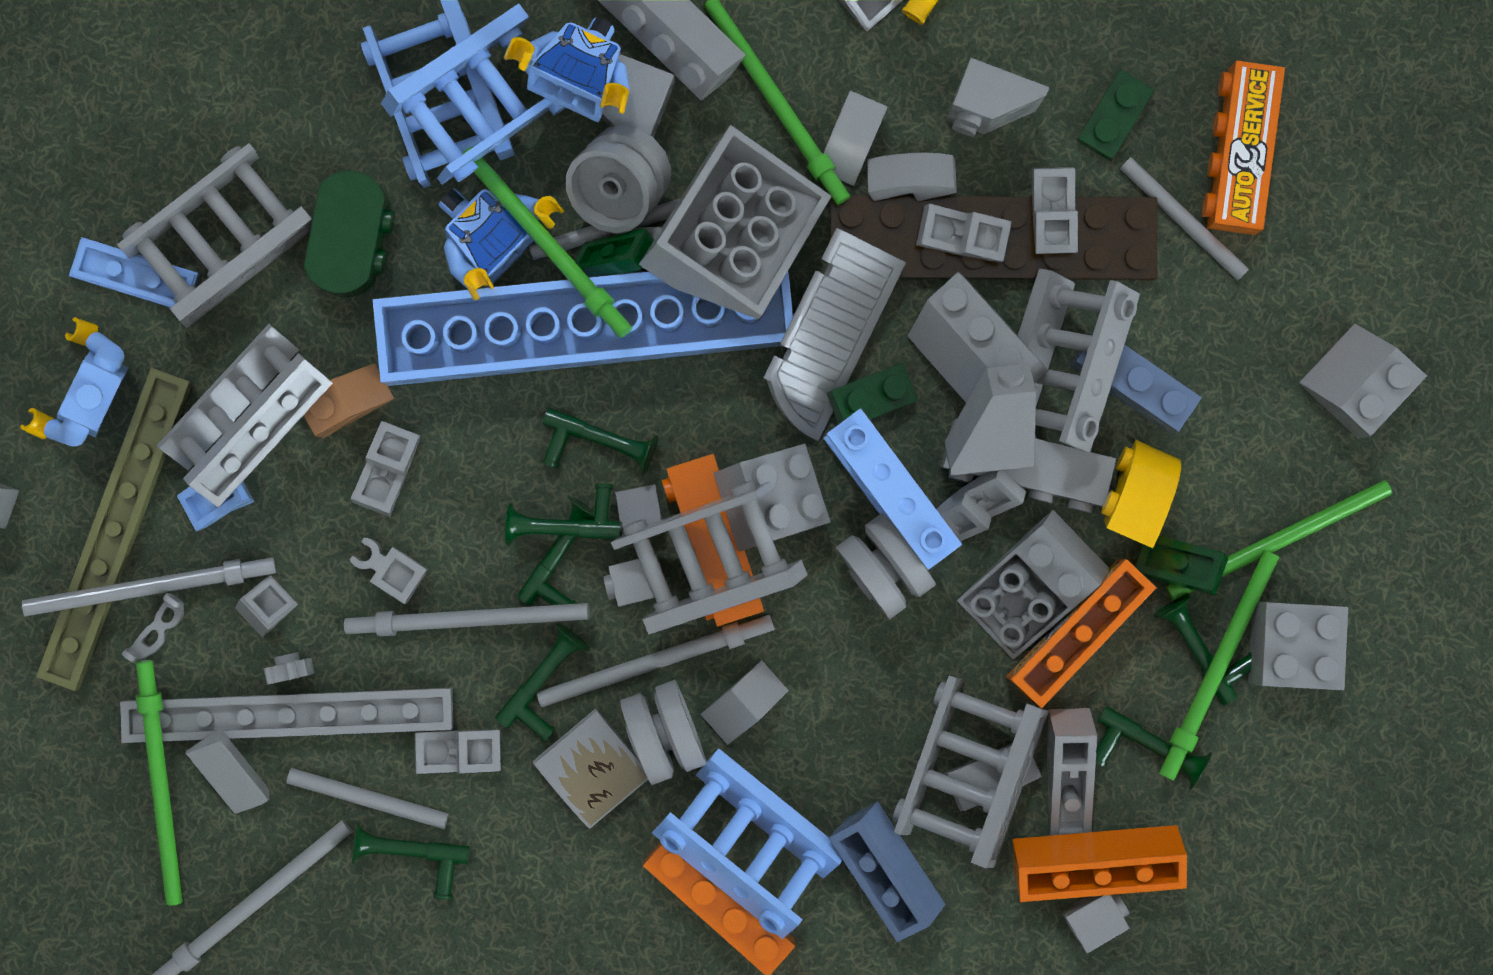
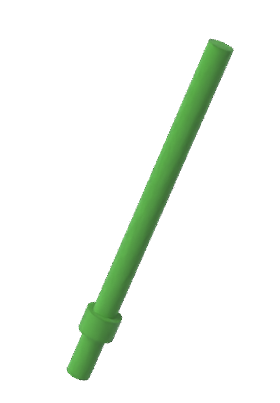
M708 0L704 4V8L716 26L746 54L741 61L742 65L808 161L807 169L815 181L820 180L837 206L846 202L851 196L834 172L836 166L828 154L821 153L720 1Z
M470 147V148H468L467 150H465L463 154H465L467 151H469V150L472 149L473 147ZM482 157L477 160L475 164L478 168L474 173L586 299L584 301L585 306L595 317L601 316L619 338L626 336L632 330V326L612 305L614 299L603 287L597 288Z
M1383 480L1229 555L1222 577L1260 559L1264 551L1273 553L1392 495L1390 485L1386 480ZM1173 584L1165 586L1166 592L1172 601L1195 591Z
M1268 551L1263 552L1181 727H1176L1169 741L1172 744L1171 749L1159 772L1160 775L1172 781L1175 780L1187 752L1192 753L1199 739L1195 735L1278 562L1279 557Z
M143 660L136 662L140 693L136 695L137 712L142 713L165 900L166 905L172 906L181 904L183 899L159 711L163 710L161 692L156 690L153 660Z

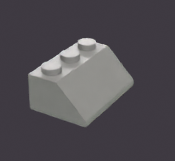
M959 272L927 300L908 334L909 339L966 403L985 369L988 367L1029 363L1034 383L1049 371L983 296Z

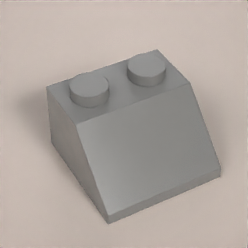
M970 58L946 120L952 122V129L961 134L972 137L975 136L976 132L986 134L1035 112L1046 97L1049 87Z
M1353 324L1305 375L1299 384L1359 439L1372 436L1427 375L1397 347L1357 324Z

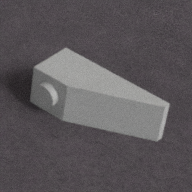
M1090 708L1048 709L1049 836L1091 832L1097 733Z

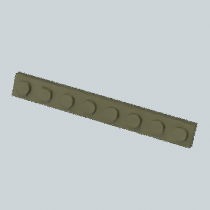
M150 368L68 592L119 584L167 455L159 449L157 444L180 420L193 382ZM112 602L61 610L36 677L73 691L80 690Z

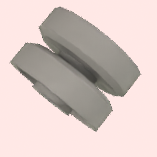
M625 125L609 127L598 134L587 145L586 149L572 161L566 173V192L572 207L587 223L599 230L612 233L631 231L641 224L650 214L652 208L657 206L663 199L671 184V166L664 149L652 136L644 131Z
M881 513L865 525V533L875 547L874 551L871 552L859 537L853 535L836 546L835 549L848 566V573L869 601L873 600L890 620L906 608V599L895 583L897 581H900L911 595L921 597L933 588L936 583L900 532Z
M676 680L655 687L654 699L659 712L656 715L647 697L641 693L620 700L630 743L651 785L673 777L674 768L669 754L671 750H673L680 767L686 772L707 765L698 733Z

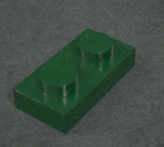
M1120 69L1076 141L1112 161L1155 90Z
M644 228L587 241L583 244L575 263L589 278L618 275L627 272L633 273L641 269L642 266L639 263L653 243L654 238Z
M903 363L826 393L839 424L860 408L868 419L872 420L918 401Z
M1158 536L1153 548L1143 544L1135 567L1146 578L1216 596L1228 556L1221 551Z

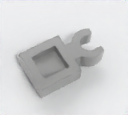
M363 538L361 542L370 547L372 556L367 561H363L357 556H352L350 558L351 563L360 569L375 570L376 573L370 582L402 603L407 604L429 569L395 547H392L386 556L382 553V548L377 541L371 538Z
M298 652L274 657L276 666L263 668L267 685L315 673L312 659L300 660Z

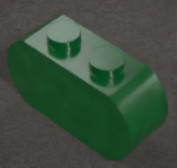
M358 171L337 172L326 178L319 187L304 268L309 278L318 287L338 297H354L366 292L375 284L377 274H383L386 267L387 250H382L384 235L392 233L395 210L390 209L391 203L386 192L371 177Z

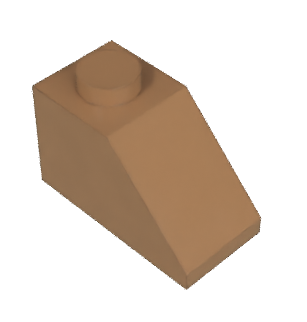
M374 363L331 379V386L309 408L304 417L314 436L325 438L395 398L389 387L381 383L380 371Z

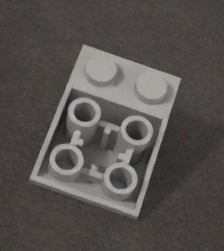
M1052 510L957 601L1014 660L1102 584L1110 568Z

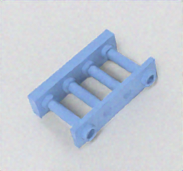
M440 0L445 13L439 14L438 20L380 41L371 26L363 28L367 41L361 43L364 56L369 66L376 64L386 94L388 90L418 70L393 79L385 56L445 35L446 39L453 36L456 45L472 35L459 0ZM468 65L457 73H459L460 77L468 75L472 89L465 92L496 132L505 125L493 92L476 69L471 70ZM452 101L430 109L439 123L461 115ZM402 109L394 114L409 154L402 158L411 181L418 179L423 188L432 186L427 171L447 164L448 161L439 149L420 155L413 132L423 128L413 115L406 117L405 111ZM475 135L455 144L464 153L465 150L475 147L482 141ZM510 138L492 150L496 152L500 160L515 155Z
M517 4L388 90L381 102V105L391 117L402 109L406 114L411 112L448 161L449 165L437 177L442 185L453 177L457 182L462 181L478 168L475 162L546 112L550 111L555 116L566 108L544 98L527 110L489 60L491 57L489 51L499 44L505 49L509 46L512 38H521L523 35L520 29L529 16L520 4ZM529 64L528 67H527V69L525 70V72L528 74V76H529V69H530V65H531V64ZM467 65L471 70L476 69L514 119L496 132L457 81L459 78L457 72ZM435 87L439 92L444 91L482 141L465 154L460 151L424 103L427 100L424 94Z
M861 408L829 431L827 436L823 438L879 514L883 513L890 520L927 570L962 545Z
M718 748L707 760V765L702 766L697 772L696 776L704 782L705 786L681 818L678 819L670 812L654 829L652 834L660 840L666 850L673 854H678L756 917L766 931L776 934L783 939L799 926L803 920L791 908L815 873L825 878L840 865L842 858L828 836ZM720 795L732 804L737 812L714 844L710 845L694 832L693 828L716 797ZM750 821H753L769 835V839L744 872L725 856ZM785 847L801 860L802 864L777 899L758 882L781 849Z

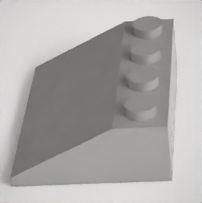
M730 125L708 153L639 265L674 289L759 319L830 200L831 195Z

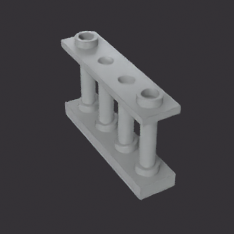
M250 143L243 148L237 146L228 151L221 158L222 164L147 222L144 224L138 222L129 227L122 235L123 240L117 244L129 259L139 252L143 255L175 294L174 301L176 304L169 309L186 328L311 231L313 220L302 206L296 211L292 209L287 210L251 167L259 157ZM237 176L274 219L272 223L274 228L262 237L259 234L254 235L219 193V190ZM204 202L210 206L242 245L240 247L242 253L230 262L227 260L222 261L186 217ZM171 227L177 231L209 270L207 273L209 278L197 288L194 285L189 286L153 243L154 240Z
M1039 269L1018 336L1047 368H1049L1055 346L1086 351L1087 355L1080 375L1048 369L1049 371L1034 383L1036 405L1043 385L1074 391L1067 415L1036 409L1035 425L1062 431L1060 442L1090 453L1094 439L1098 434L1100 419L1126 337L1137 311L1140 293L1113 280H1110L1105 296L1073 291L1074 282L1051 270ZM1068 307L1100 312L1093 336L1061 330Z
M270 324L261 331L157 444L159 449L188 471L194 465L183 479L191 488L218 508L332 384L324 374L299 353L290 361L299 349ZM278 373H280V374L270 383V385H269L264 391H262V390L269 384V382H270ZM251 403V405L247 408V410H246V411L236 420V422L234 423L235 419H236V418L246 409V407ZM223 434V436L213 445V447L207 453H205L212 446V444Z
M749 480L730 488L731 495L649 525L644 518L622 527L624 534L611 542L613 549L615 550L633 543L656 599V603L653 604L655 611L642 619L648 635L794 587L807 576L802 560L787 564L784 558L780 559L756 500L773 490L770 481L755 486L754 481ZM739 505L742 508L764 563V566L761 567L763 573L750 577L748 571H743L720 512ZM703 518L728 577L724 580L726 585L714 589L712 583L707 584L684 527L686 524ZM666 531L670 534L692 589L689 592L690 597L678 601L676 595L672 596L649 540V537Z
M948 676L947 682L942 681L936 691L934 705H937L938 708L906 799L901 798L895 808L893 821L897 824L894 833L910 835L914 825L969 846V851L974 853L971 863L986 869L994 868L1049 711L1031 704H1026L1024 711L1020 709L1017 713L961 693L965 680ZM957 708L1011 728V733L1015 734L1011 749H1005L1001 752L948 732L947 729L954 709ZM941 747L996 767L997 772L1002 774L997 789L991 788L990 791L934 771L933 769ZM927 786L982 806L983 812L988 813L983 829L977 828L974 831L920 810Z

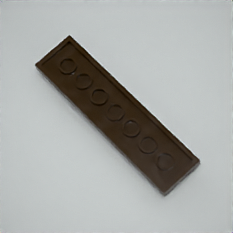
M851 196L846 202L838 206L831 197L830 240L836 228H839L906 262L898 279H951L959 272L966 279L1036 280L1038 270L1045 269L1051 270L1069 280H1156L1157 197H1075V210L1078 211V253H1035L1032 197L940 196L917 202L915 196H895L878 201H873L871 196ZM933 204L964 213L976 212L1012 221L1004 261H988L916 246L924 205Z

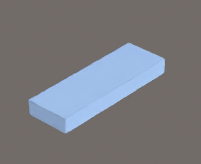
M81 237L70 270V277L170 308L176 304L174 301L175 294L143 256L136 254L129 259L119 248ZM172 265L189 286L194 285L197 287L201 274Z

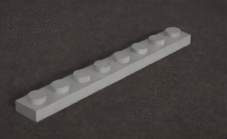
M452 688L162 699L163 710L159 711L163 741L203 740L220 728L229 739L454 729ZM136 700L121 701V742H146L142 713L137 712Z

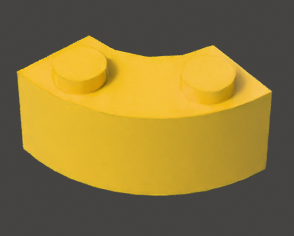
M1135 439L1132 448L1125 447L1118 459L1116 469L1121 472L1118 476L1116 491H1110L1101 514L1106 515L1104 518L1106 528L1153 548L1164 525L1178 486L1181 473V459Z

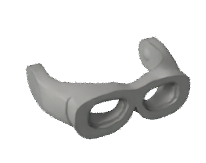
M166 593L163 597L164 603L156 613L154 621L143 630L130 648H126L123 651L122 655L136 664V662L143 661L153 653H156L164 644L165 630L175 627L183 618V601L170 593ZM169 607L174 611L175 615L170 622L166 623L162 621V616ZM152 630H156L158 639L152 646H148L145 643V638Z

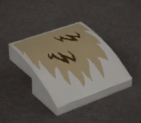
M596 708L533 760V764L589 829L648 780L636 755Z

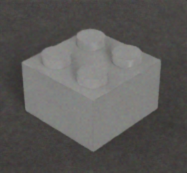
M806 444L743 461L714 472L721 498L731 495L730 488L749 480H753L755 486L771 482L773 490L756 500L773 541L830 523ZM741 506L725 510L738 551L755 547L756 543Z
M1258 602L1251 617L1250 652L1252 654V667L1248 675V683L1273 687L1344 690L1348 607Z

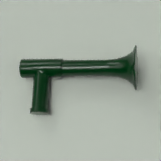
M549 408L545 414L543 425L553 428L555 431L545 458L542 459L541 463L558 469L569 435L579 439L589 440L631 457L640 466L641 475L643 476L650 466L659 437L656 435L649 441L631 440L590 425L584 420Z
M607 483L595 484L594 520L580 519V521L527 517L518 513L514 509L513 504L509 503L504 528L507 546H510L512 541L518 536L526 534L579 536V538L614 540L619 538L623 532L622 521H609L611 494L614 485Z
M568 497L572 507L568 520H594L593 509L574 497ZM559 535L543 560L538 563L518 593L517 598L529 606L533 605L538 596L551 605L577 604L575 600L572 601L548 584L555 568L577 536Z
M1187 594L1157 610L1153 616L1155 618L1162 617L1167 619L1176 627L1205 676L1213 657L1189 617L1187 606L1192 596ZM1251 652L1227 668L1215 693L1222 705L1229 704L1238 697L1231 684L1250 673L1252 667Z
M556 623L559 634L550 653L495 716L497 721L506 728H510L516 719H519L541 737L543 742L548 739L556 728L550 726L527 706L535 698V694L569 655L578 650L590 651L585 641L561 623Z
M1107 705L1097 720L1108 727L1096 748V763L1103 767H1106V762L1121 736L1132 742H1137L1166 759L1171 749V744L1143 729L1141 725ZM1212 752L1204 756L1186 754L1180 769L1188 777L1190 790L1196 785L1210 761Z
M358 821L352 864L359 857L368 854H391L439 861L436 889L433 897L441 900L452 899L451 888L455 863L468 864L470 846L377 837L363 830Z

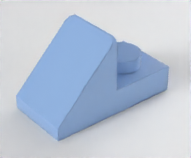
M244 481L219 508L191 487L177 495L196 532L210 526L229 512L254 502Z

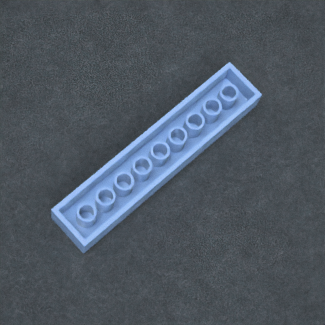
M650 272L590 277V280L597 288L603 287L614 299L612 305L632 326V330L623 338H619L601 316L595 317L584 304L586 299L569 280L494 287L492 290L490 288H481L476 290L480 297L476 301L472 299L468 290L373 299L380 381L387 386L782 346L780 343L793 318L789 273H786L759 319L674 289Z

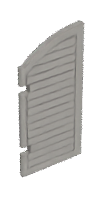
M836 228L822 257V260L830 264L824 275L819 271H815L780 343L783 347L788 348L783 359L774 356L764 376L775 403L785 418L802 433L819 441L833 413V408L826 393L847 384L906 262L839 228Z

